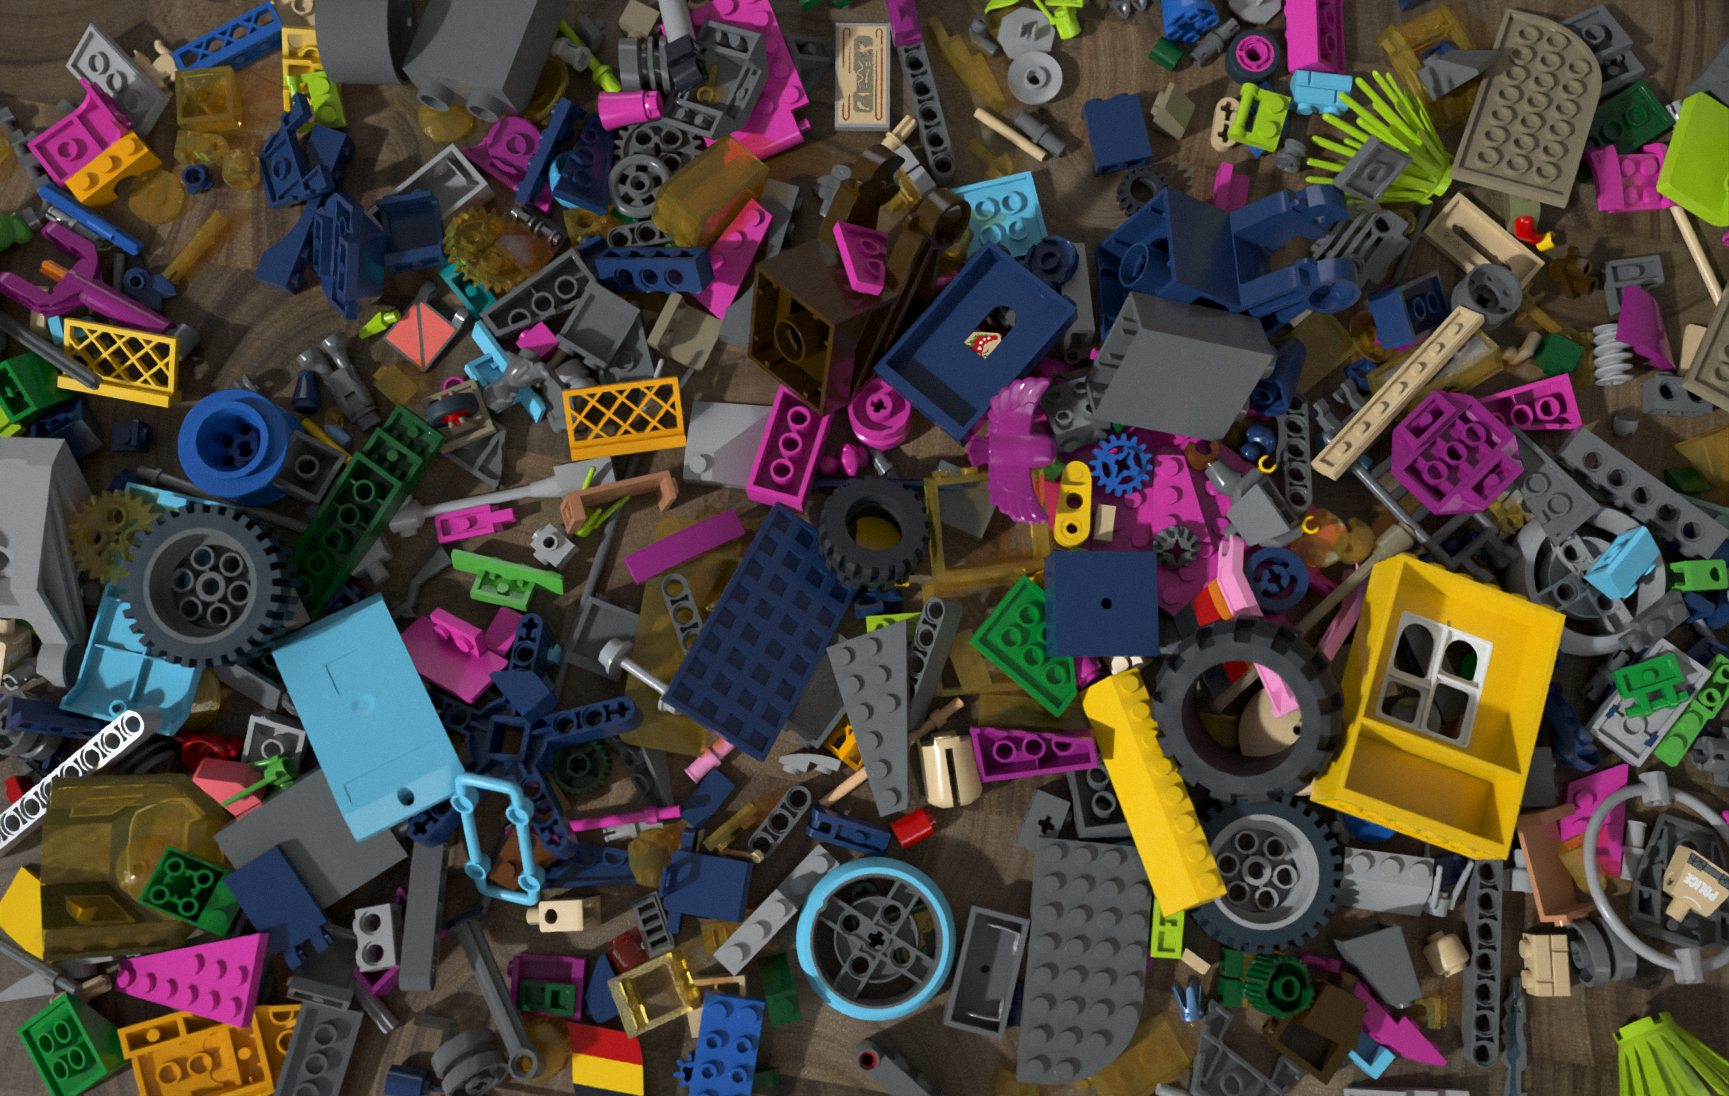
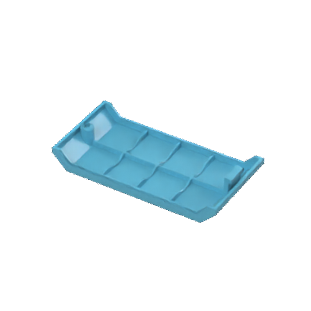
M127 482L124 493L128 512L76 685L62 697L59 709L114 722L127 711L152 705L161 712L163 720L161 727L156 733L173 736L190 715L203 668L181 667V664L168 663L164 661L166 657H156L150 653L153 647H143L138 641L144 634H133L128 626L135 623L136 620L125 619L122 610L131 608L130 603L120 602L119 594L128 593V586L119 585L120 576L129 577L130 570L122 568L124 560H134L135 555L127 551L131 544L142 545L143 542L136 537L141 530L153 532L148 524L154 519L165 520L162 514L169 510L179 512L178 507L188 505L194 507V504L200 503L239 508ZM210 552L204 558L206 565L211 561ZM187 574L184 579V584L186 587H188L191 582L189 574ZM217 580L212 586L214 594L219 590V582ZM197 602L194 603L192 607V612L194 616H196L199 611V606Z
M381 592L277 640L278 642L271 648V653L341 814L358 843L405 821L455 794V779L459 774L466 771L457 756ZM409 800H414L412 805L407 806Z

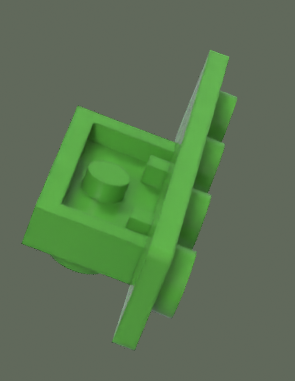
M453 549L451 553L454 569L477 574L470 591L471 599L500 606L505 605L508 608L527 612L536 589L563 595L565 591L564 576L555 571H544L532 568L524 563L515 564L498 557L478 555L470 550Z

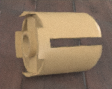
M970 729V735H957L956 730L932 733L930 734L931 740L921 743L919 737L916 739L925 797L930 804L941 808L953 807L945 749L950 751L957 799L960 802V806L972 803L981 795L982 783L980 782Z

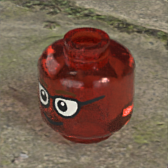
M627 930L609 942L610 947L607 950V955L619 974L623 975L630 972L633 977L647 968L645 961L649 957L639 933H630Z

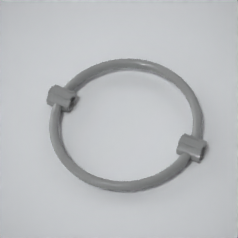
M1644 772L1638 775L1640 784L1629 785L1613 792L1598 805L1587 825L1583 843V862L1586 880L1601 915L1624 943L1652 963L1674 970L1677 984L1706 982L1704 972L1720 968L1729 963V946L1715 956L1701 959L1700 951L1695 948L1670 951L1671 957L1654 950L1639 940L1621 922L1609 904L1599 879L1596 863V845L1600 828L1609 812L1616 805L1631 797L1642 795L1643 804L1649 807L1668 805L1672 803L1671 799L1684 803L1709 821L1729 846V825L1711 807L1693 795L1669 786L1665 772Z

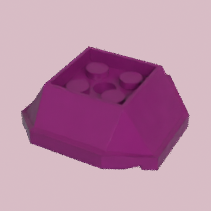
M1435 389L1392 431L1391 474L1435 515L1481 513L1524 471L1522 461L1519 459L1516 435L1472 395L1446 393V391ZM1447 452L1455 457V461L1448 457Z

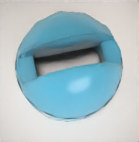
M551 642L547 657L548 664L555 666L560 664L563 652L558 644L552 649Z

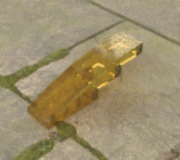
M938 15L928 18L926 32L951 70L979 99L997 113L1004 110L1005 98L982 53L971 57L960 34L949 38Z

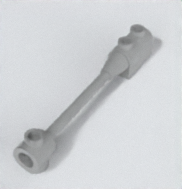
M613 456L556 464L553 467L555 476L535 481L528 486L428 506H422L417 499L413 500L412 494H409L389 523V527L393 533L400 532L402 538L418 534L417 528L423 527L427 517L531 496L533 498L561 497L564 499L567 493L582 489L592 466L596 467V471L589 488L617 482L618 476Z

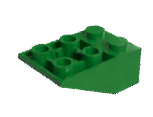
M167 845L137 902L224 937L240 908V904L222 879L236 869Z

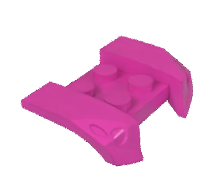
M1663 143L1642 145L1639 147V150L1643 154L1617 155L1614 145L1592 147L1584 150L1582 153L1583 159L1590 166L1594 178L1598 210L1608 211V213H1626L1682 207L1660 194L1656 189L1669 147Z

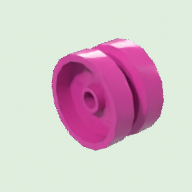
M874 378L848 404L852 434L861 445L867 448H875L881 451L893 449L904 442L910 432L912 422L911 404L880 378Z

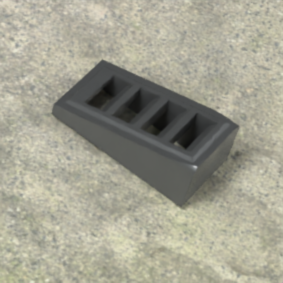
M657 890L629 902L649 959L679 946L675 934L667 932L668 916ZM654 901L656 907L641 913L639 907ZM655 913L659 914L660 918L645 924L644 918ZM662 924L663 930L652 935L649 934V929ZM666 935L668 941L654 946L652 941Z

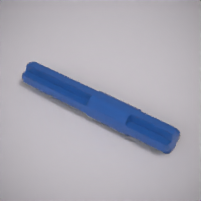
M46 182L40 187L38 194L43 199L132 256H137L141 253L144 244L139 239L53 184Z

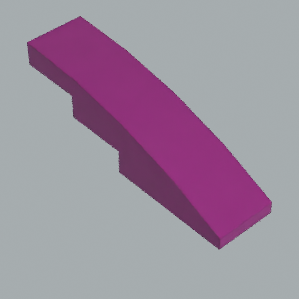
M731 509L665 537L625 557L624 561L635 583L638 585L686 566L690 561L712 553L718 547L742 538L746 533L734 510Z

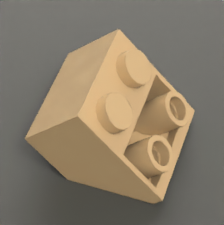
M747 971L738 972L735 976L731 973L689 976L685 980L686 1007L692 1038H698L705 991L749 996Z

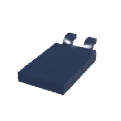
M279 843L222 879L259 933H269L267 946L275 955L281 950L283 951L284 958L291 970L304 962L303 960L308 957L299 944L311 938L314 948L320 953L334 941L330 933L322 925L329 920L328 915Z

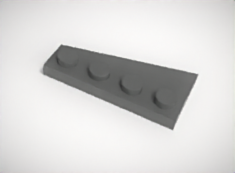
M1514 425L1509 430L1516 435L1519 459L1522 461L1524 471L1513 482L1551 544L1556 548L1602 507L1526 434Z

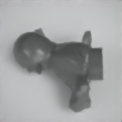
M521 348L518 356L510 351H506L505 356L510 361L506 366L503 376L489 385L482 386L484 404L491 410H504L512 405L515 397L518 396L516 393L518 389L532 386L542 379L551 382L555 379V372L550 370L545 363L541 362L542 358L531 350Z

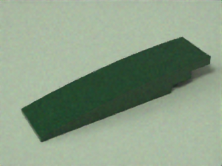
M397 404L383 428L377 427L364 449L355 452L292 550L294 556L287 558V562L297 563L299 571L290 573L291 579L300 580V588H295L311 620L305 624L306 626L319 619L323 614V610L348 581L352 572L381 536L448 438V436L437 428L432 427L430 423L403 404Z

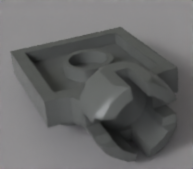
M1723 727L1721 735L1717 738L1703 736L1695 740L1691 748L1702 749V755L1690 753V758L1697 769L1714 774L1713 784L1729 787V727Z

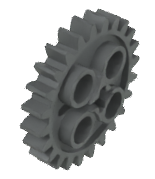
M657 119L636 123L635 125H627L628 132L619 131L620 137L623 140H615L614 142L619 149L613 151L614 158L618 159L614 162V165L625 157L636 153L657 157L658 152H662L658 159L663 161L667 167L672 164L679 166L676 171L671 172L673 190L679 195L682 194L680 186L684 185L687 188H691L689 178L698 179L695 170H702V164L698 160L704 159L703 151H700L703 146L701 140H697L698 135L660 123ZM644 138L651 139V142L647 145L639 144ZM671 138L679 140L677 144L672 146L666 144ZM638 165V166H637V171H636V172H640V171H638V169H639V167L642 166V165ZM623 174L620 179H626V185V182L630 176ZM661 177L653 178L654 188L662 187ZM639 184L636 187V190L639 191L644 189L645 185Z

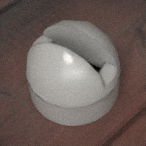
M1615 416L1613 431L1619 437H1631L1638 428L1639 420L1630 416Z

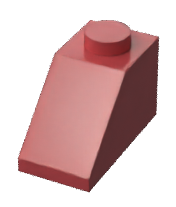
M204 758L200 761L192 781L222 805L223 801L265 777L248 763ZM268 784L225 808L234 816L241 814L262 801Z

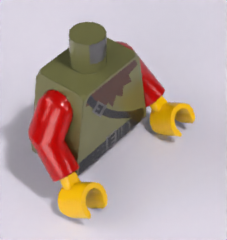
M1503 192L1505 230L1518 239L1536 245L1539 251L1557 247L1552 241V238L1556 237L1553 231L1544 234L1537 231L1541 213L1540 202Z

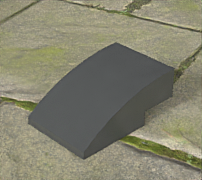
M1603 4L1558 22V24L1580 37L1596 57L1602 76V88L1598 101L1621 92L1641 80L1646 69L1630 50L1633 41Z

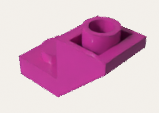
M503 605L484 634L487 650L508 660L509 653L513 649L517 626L523 615Z

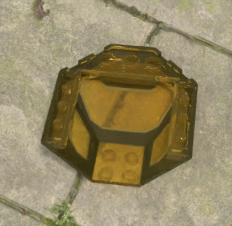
M184 773L52 777L42 824L40 905L43 962L158 953L179 949L185 943V940L199 927L138 903L137 899L167 845L235 869L213 837L233 819Z

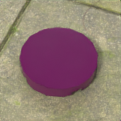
M506 116L497 121L489 131L487 138L488 153L492 161L502 170L513 174L528 171L527 163L532 154H536L540 145L539 137L541 132L527 118Z

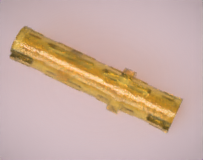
M215 209L200 229L197 227L194 230L196 234L161 274L167 279L170 278L171 282L177 285L209 245H214L216 242L214 239L230 220L222 216Z

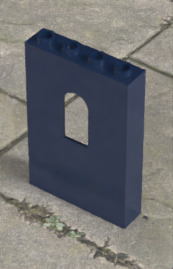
M989 239L873 368L878 378L963 448L971 440V436L975 435L989 419L987 414L991 409L990 399L993 396L999 395L1001 389L1009 387L1014 380H1024L1078 319L1077 304L1072 298L1066 294L1063 296L1059 295L1054 291L1055 287L1049 280L1041 277V279L1036 277L1032 273V268L1023 260L1017 262L1010 256L1011 252L1001 243L995 245ZM1001 306L1009 307L1016 314V323L984 360L966 346L964 341L995 308Z

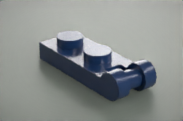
M1550 681L1543 711L1573 756H1589L1597 750L1592 742L1593 737L1591 733L1580 724L1576 718L1575 709L1562 697V685L1558 682Z
M821 804L813 806L811 812L813 819L812 822L808 823L805 831L808 836L874 857H884L892 832L891 828L832 811ZM823 823L832 824L831 829L825 828Z

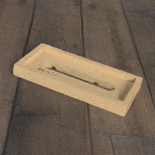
M1460 192L1448 202L1421 234L1425 240L1468 274L1476 266L1483 263H1492L1452 230L1453 225L1463 227L1466 233L1493 255L1498 256V259L1508 266L1509 271L1519 281L1521 289L1527 285L1545 264V262Z

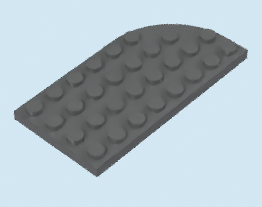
M1036 837L1030 924L1028 929L1016 1068L1017 1082L1067 1084L1084 1080L1109 1066L1124 1051L1132 1039L1140 1020L1144 999L1152 886L1136 846Z

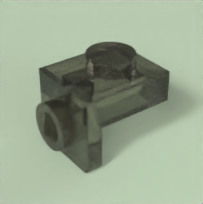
M427 1005L426 1009L416 1012L413 1025L443 1030L440 1048L443 1044L459 1035L460 1024H457L458 1015L444 1012L445 1008L440 1006Z

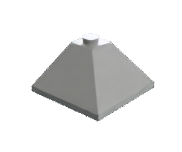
M693 401L683 470V480L686 485L746 489L772 406Z

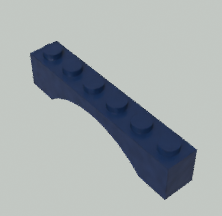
M315 124L305 148L310 162V170L312 171L319 164L329 166L335 189L308 199L299 221L291 231L277 244L264 251L254 275L263 285L295 295L297 289L303 285L307 264L312 261L314 212L319 207H324L327 200L343 184L345 179L344 171L348 161L350 162L355 154V144L347 134Z

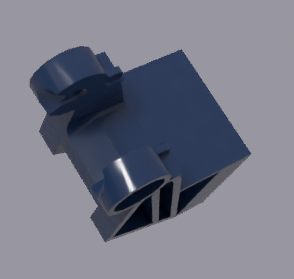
M1315 184L1305 187L1298 192L1286 188L1282 192L1272 194L1229 213L1173 188L1164 187L1094 248L1101 341L1105 342L1130 291L1257 317L1261 321L1267 338L1307 309L1318 313H1333L1354 305L1359 300L1362 292L1358 269L1350 260L1328 258L1315 261L1311 258L1296 260V264L1293 266L1285 267L1272 273L1270 265L1272 254L1297 235L1307 239L1325 238L1334 222L1348 221L1349 214L1344 191L1331 184Z

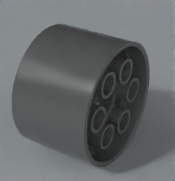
M316 0L315 33L317 48L324 72L331 82L335 84L406 86L411 82L402 70V66L417 32L414 0Z

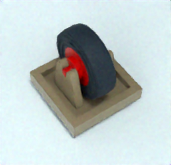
M474 378L421 400L430 425L448 436L440 448L444 454L497 432L489 410L484 404L479 385Z

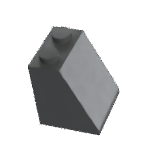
M1380 920L1326 936L1329 945L1359 980L1368 986L1371 991L1370 993L1375 998L1396 1006V1008L1414 1005L1413 1000L1423 998L1400 925Z

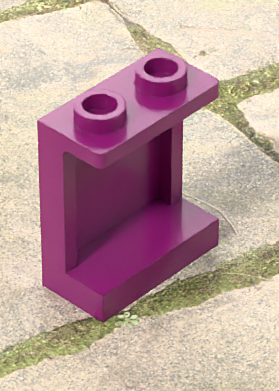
M518 953L514 955L513 960H510L508 963L507 977L511 978V991L509 990L517 1010L521 979L548 980L577 985L575 1016L544 1014V1012L518 1010L519 1014L567 1017L571 1021H581L586 1013L584 1009L586 1000L584 997L588 984L589 956Z

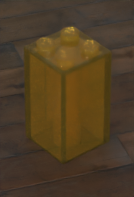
M730 134L721 137L659 186L651 221L654 222L660 231H664L669 235L678 247H704L731 225L751 198L757 202L759 201L769 168Z

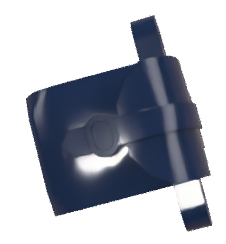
M685 827L680 849H674L670 865L663 867L659 896L664 897V909L669 911L667 932L680 934L685 914L744 923L754 863L747 859L696 851L698 829Z

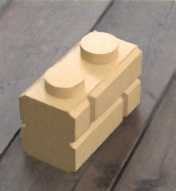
M1523 932V940L1519 941V953L1524 958L1525 970L1521 971L1520 977L1521 984L1526 989V993L1534 996H1571L1567 934L1558 932Z

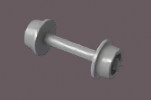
M613 638L604 646L599 655L598 662L606 668L608 675L615 676L624 668L660 694H664L668 684L630 659L634 651V645L630 641L623 642ZM659 700L658 709L660 711H669L674 715L681 713Z

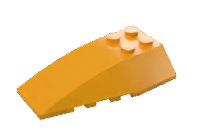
M302 1003L255 1006L251 1027L244 1028L181 1010L118 1029L125 1060L131 1058L140 1096L271 1095L275 1091Z

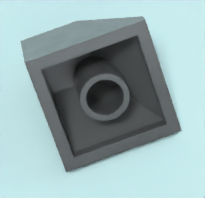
M1449 50L1441 56L1436 52L1422 61L1425 66L1417 71L1416 75L1434 101L1480 74L1501 57L1502 54L1500 50Z

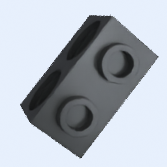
M1658 372L1653 377L1643 381L1642 415L1701 418L1713 413V404L1694 393V400L1689 396V391L1681 387L1685 375L1676 377L1671 372ZM1660 388L1665 391L1666 398L1661 395Z

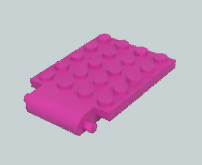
M713 0L689 11L695 38L706 19L759 33L764 36L769 77L745 127L715 141L704 137L707 147L711 149L726 142L730 153L721 156L725 166L735 163L737 168L741 170L804 142L805 139L802 133L812 128L807 118L797 122L794 111L809 105L810 102L770 1ZM661 24L660 27L663 35H666L664 24Z

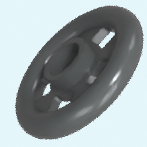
M634 154L625 157L613 167L608 177L610 188L609 200L620 213L632 218H646L657 214L668 204L673 193V177L669 168L663 161L648 154ZM637 166H649L648 173L636 172ZM623 174L630 176L625 186L619 184ZM661 177L662 187L654 188L653 178ZM639 184L645 185L644 189L639 191L636 190V187ZM626 193L635 199L630 205L622 200ZM653 195L655 201L644 206L642 200Z

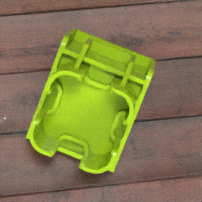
M1700 91L1685 98L1656 189L1660 194L1696 216L1719 227L1729 226V108Z

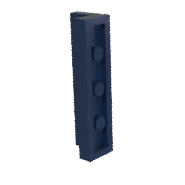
M12 697L8 700L5 729L92 740L112 722L59 709L61 703Z

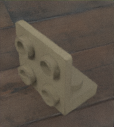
M672 293L647 342L651 350L691 369L702 372L719 339V331L723 321L685 304L682 295Z

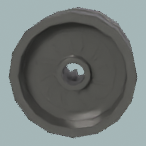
M20 690L7 692L0 699V754L15 757L20 755L24 758L40 761L49 758L58 749L63 736L5 729L8 700L12 697L61 703V700L51 696L36 695Z
M1602 915L1594 916L1590 921L1586 919L1574 920L1573 924L1564 926L1563 934H1567L1569 963L1576 977L1584 986L1591 988L1604 985L1609 982V979L1618 982L1635 976L1637 971L1635 951L1616 935Z
M479 1027L468 1030L443 1044L431 1058V1065L437 1078L443 1080L442 1089L446 1096H481L506 1078L509 1073L508 1061L504 1053L498 1050L499 1043L492 1029Z

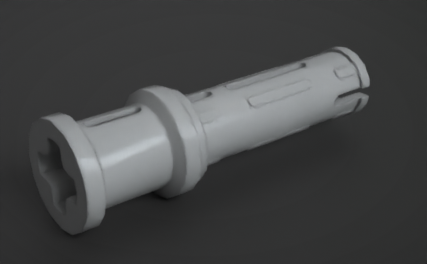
M555 37L549 52L556 61L561 63L567 62L577 71H583L588 66L591 58V52L588 47H579L572 44V41L566 37Z

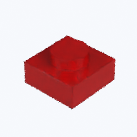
M12 776L4 781L7 788V798L12 804L16 803L34 788L31 779L26 776Z

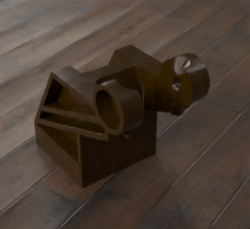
M883 144L873 145L866 149L853 166L850 178L840 181V187L833 198L817 238L759 262L755 266L747 357L822 418L848 405L877 376L873 368L934 301L942 253L961 238L971 218L969 202L945 187L936 189L922 201L915 213L908 215L905 221L902 222L901 227H903V231L893 251L887 248L883 261L885 265L884 287L880 294L874 295L852 290L833 228L837 221H842L876 230L880 206L892 200L900 191L901 186L898 183L897 170L904 164L905 159Z

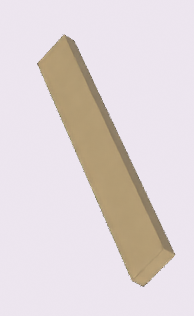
M1459 305L1311 462L1312 469L1336 481L1485 322L1484 315Z

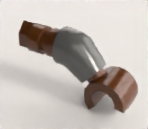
M1216 439L1206 449L1208 455H1202L1197 452L1195 443L1189 440L1183 451L1186 464L1195 470L1206 469L1205 474L1216 491L1231 497L1235 484L1244 474H1241L1240 470L1233 469L1222 458L1219 460L1216 458L1219 453V444ZM1271 480L1275 487H1277V481Z

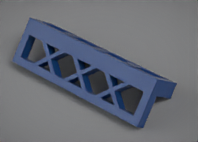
M269 0L171 52L186 81L196 91H199L282 47V25L284 24ZM270 12L274 21L266 26L257 25L259 17ZM240 27L248 28L245 37L240 40L233 38L236 29ZM213 41H224L221 50L215 53L208 51ZM191 53L199 54L197 62L186 67L182 58Z

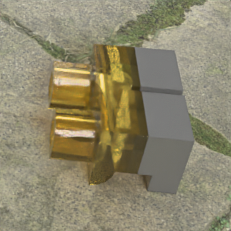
M905 144L894 151L903 157L905 162L897 170L898 183L901 189L892 200L885 204L891 214L904 208L907 212L910 211L915 204L936 190L934 181L924 168L919 166L920 163Z

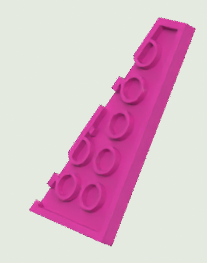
M259 933L121 960L115 991L237 1027H251L269 933Z

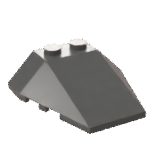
M1662 813L1658 817L1630 887L1629 918L1639 933L1686 948L1723 951L1729 946V896L1710 916L1704 917L1689 910L1683 921L1679 923L1664 913L1673 898L1661 890L1662 878L1678 845L1694 850L1724 871L1723 868L1727 867L1717 830Z

